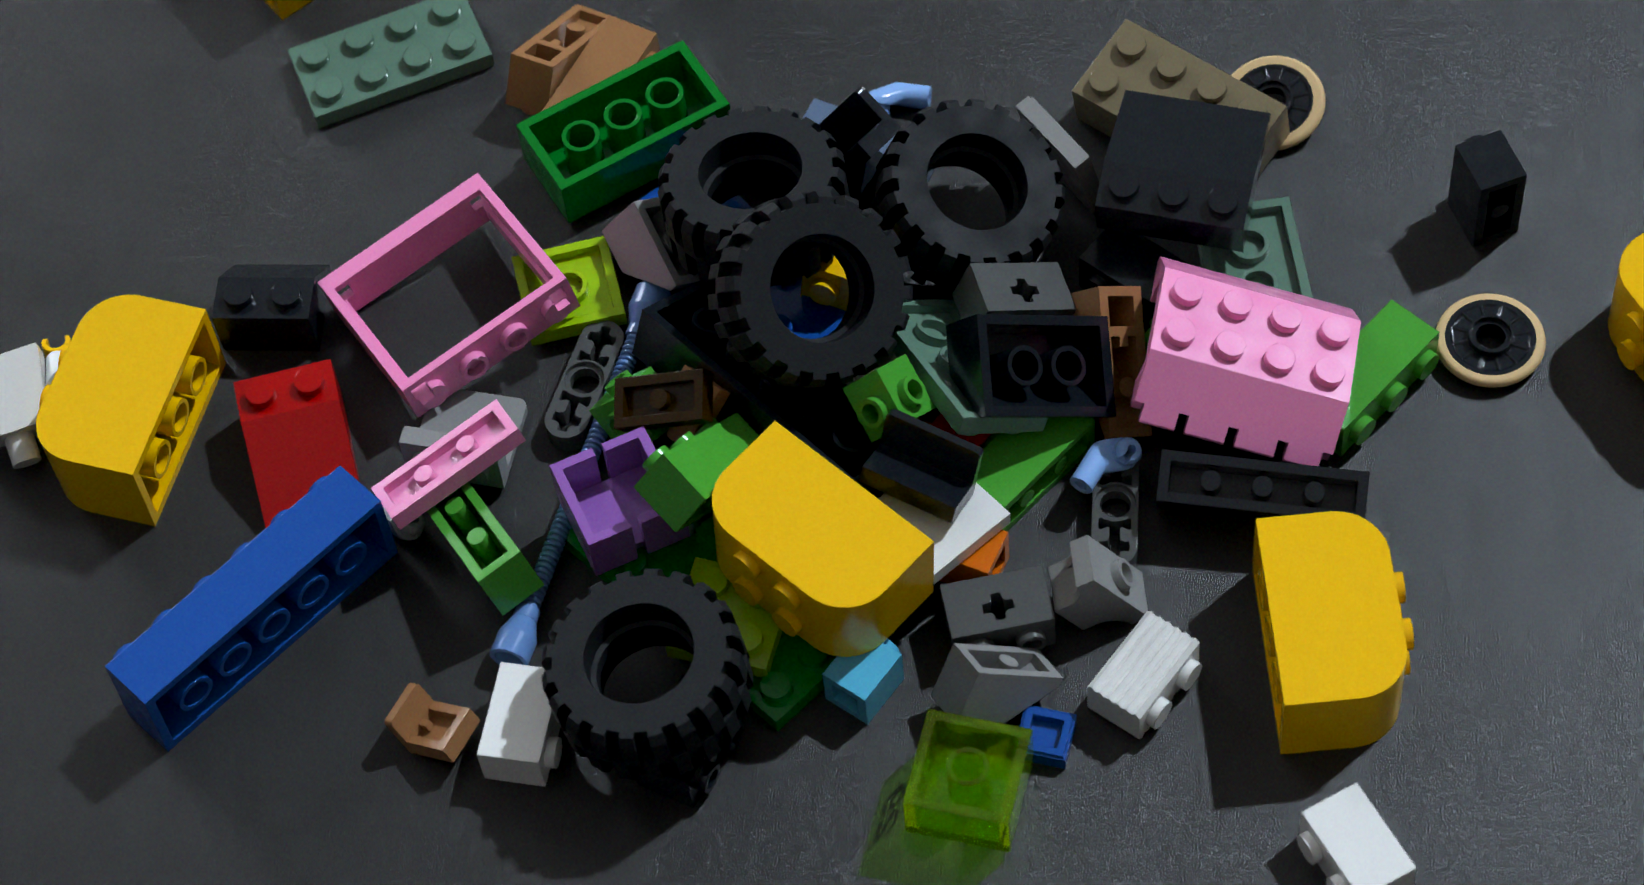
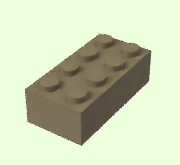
M1125 19L1071 90L1077 119L1109 137L1112 136L1125 90L1271 113L1259 175L1290 134L1286 105L1128 19Z

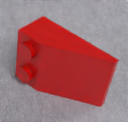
M331 359L233 382L241 426L266 528L280 511L289 509L305 496L315 481L321 477L328 476L339 466H342L360 482L343 396Z

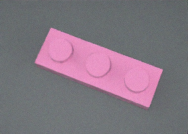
M495 399L371 487V489L381 501L382 506L401 530L525 442L526 439L498 400Z

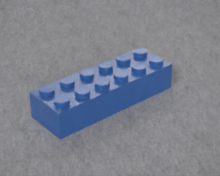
M342 466L337 467L328 476L321 477L315 481L305 496L289 509L280 511L265 530L251 542L240 545L232 554L231 559L212 575H207L200 579L193 587L192 592L176 606L160 613L152 626L136 640L123 645L117 650L112 660L105 665V668L128 714L167 752L175 747L398 553L381 501Z

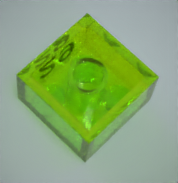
M928 709L903 800L906 832L1010 853L1034 759L1033 729Z

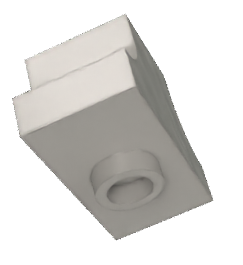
M1088 535L1071 541V555L1065 560L1049 566L1055 612L1082 630L1107 621H1123L1134 624L1139 622L1148 611L1142 572L1129 564L1126 559L1119 557Z

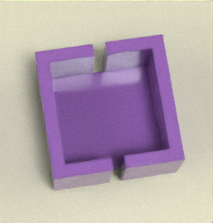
M644 426L601 443L609 479L601 481L596 455L592 448L549 465L557 498L596 576L638 559V548L644 546L647 553L650 554L690 537L688 526L675 532L634 489L636 483L647 472L642 467L643 463L656 451Z

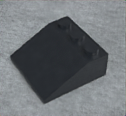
M1125 90L1105 156L1095 201L1097 228L1243 252L1271 113Z

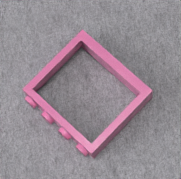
M478 173L317 282L333 310L417 418L432 408L441 405L446 398L472 380L483 376L488 369L511 353L522 349L530 340L553 324L562 321L569 313L580 306L564 274ZM479 196L480 199L471 205L470 201ZM490 220L543 285L408 378L361 319L357 311ZM347 285L350 287L341 295L338 294V292Z

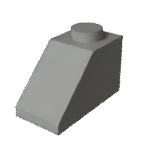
M659 197L633 201L602 230L622 273L670 291L683 289L700 281L698 273L694 276L680 265L679 259L673 256L668 246Z
M954 643L931 693V697L945 712L948 721L959 728H998L1060 687L1063 677L1038 648Z

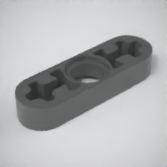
M606 320L588 324L582 330L544 418L545 427L550 443L557 449L573 451L583 447L594 420L589 410L604 395V388L612 376L625 342L622 329L612 321ZM604 340H611L612 345H605L599 355L600 364L595 362L597 355L594 345L599 346L603 344ZM582 377H593L599 381L598 387L590 393L582 394L572 389L573 384ZM571 406L576 408L575 419L577 426L570 425L567 431H561L559 425H567L573 414Z
M1139 461L1132 468L1121 471V482H1111V473L1103 474L1092 493L1091 538L1109 549L1110 534H1120L1119 557L1126 559L1134 567L1137 564ZM1110 499H1120L1129 505L1130 510L1121 517H1110L1103 513L1101 506Z

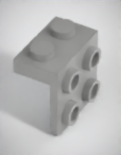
M459 389L446 398L441 405L426 412L420 428L403 427L399 445L404 461L407 463L495 399L498 400L522 433L528 413L526 402L521 398ZM517 447L471 479L469 483L505 489Z

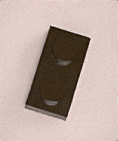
M701 368L615 378L614 429L630 432L642 426L649 430L713 423V372Z

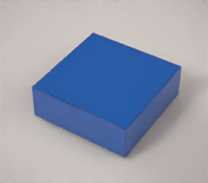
M1032 705L1025 709L1013 750L1014 759L1066 769L1077 725V714Z

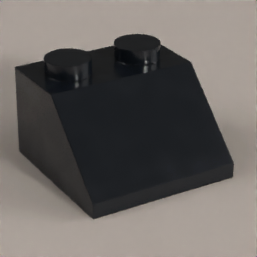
M235 264L218 277L212 313V321L223 349L320 351L327 298L317 282L331 273L330 265Z

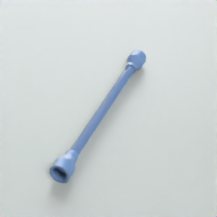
M646 281L637 284L628 306L629 325L625 333L626 340L609 382L625 370L633 374L639 360L632 352L642 309L672 295L667 289ZM595 418L581 452L592 448L598 463L603 450L601 443L606 442L608 434ZM561 504L542 547V552L537 560L538 563H536L534 568L544 586L516 606L513 615L498 630L489 655L491 659L499 665L501 662L529 665L537 645V622L541 614L539 609L561 557V552H563V547L566 544L567 534L570 533L572 528Z

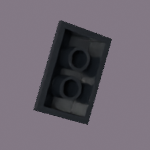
M975 314L945 325L949 375L980 418L1116 417L1108 316Z

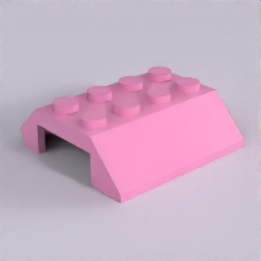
M1160 256L1157 262L1150 299L1151 302L1156 304L1146 357L1136 378L1130 407L1141 409L1138 422L1174 431L1180 413L1187 415L1183 428L1184 435L1223 445L1228 428L1232 427L1236 429L1232 448L1273 458L1279 440L1286 442L1282 453L1283 462L1319 466L1321 459L1328 460L1330 455L1334 454L1350 401L1361 320L1353 309Z

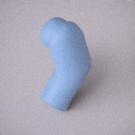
M894 82L871 90L869 93L890 115V105L918 109L930 107L932 87Z
M1132 437L1111 438L1095 442L1071 476V485L1079 492L1090 494L1103 474L1128 470L1141 459L1142 447L1140 443Z

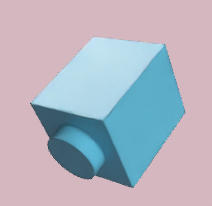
M886 639L880 646L865 654L851 657L837 656L822 674L825 698L868 725L904 680L903 659L898 647L892 641Z

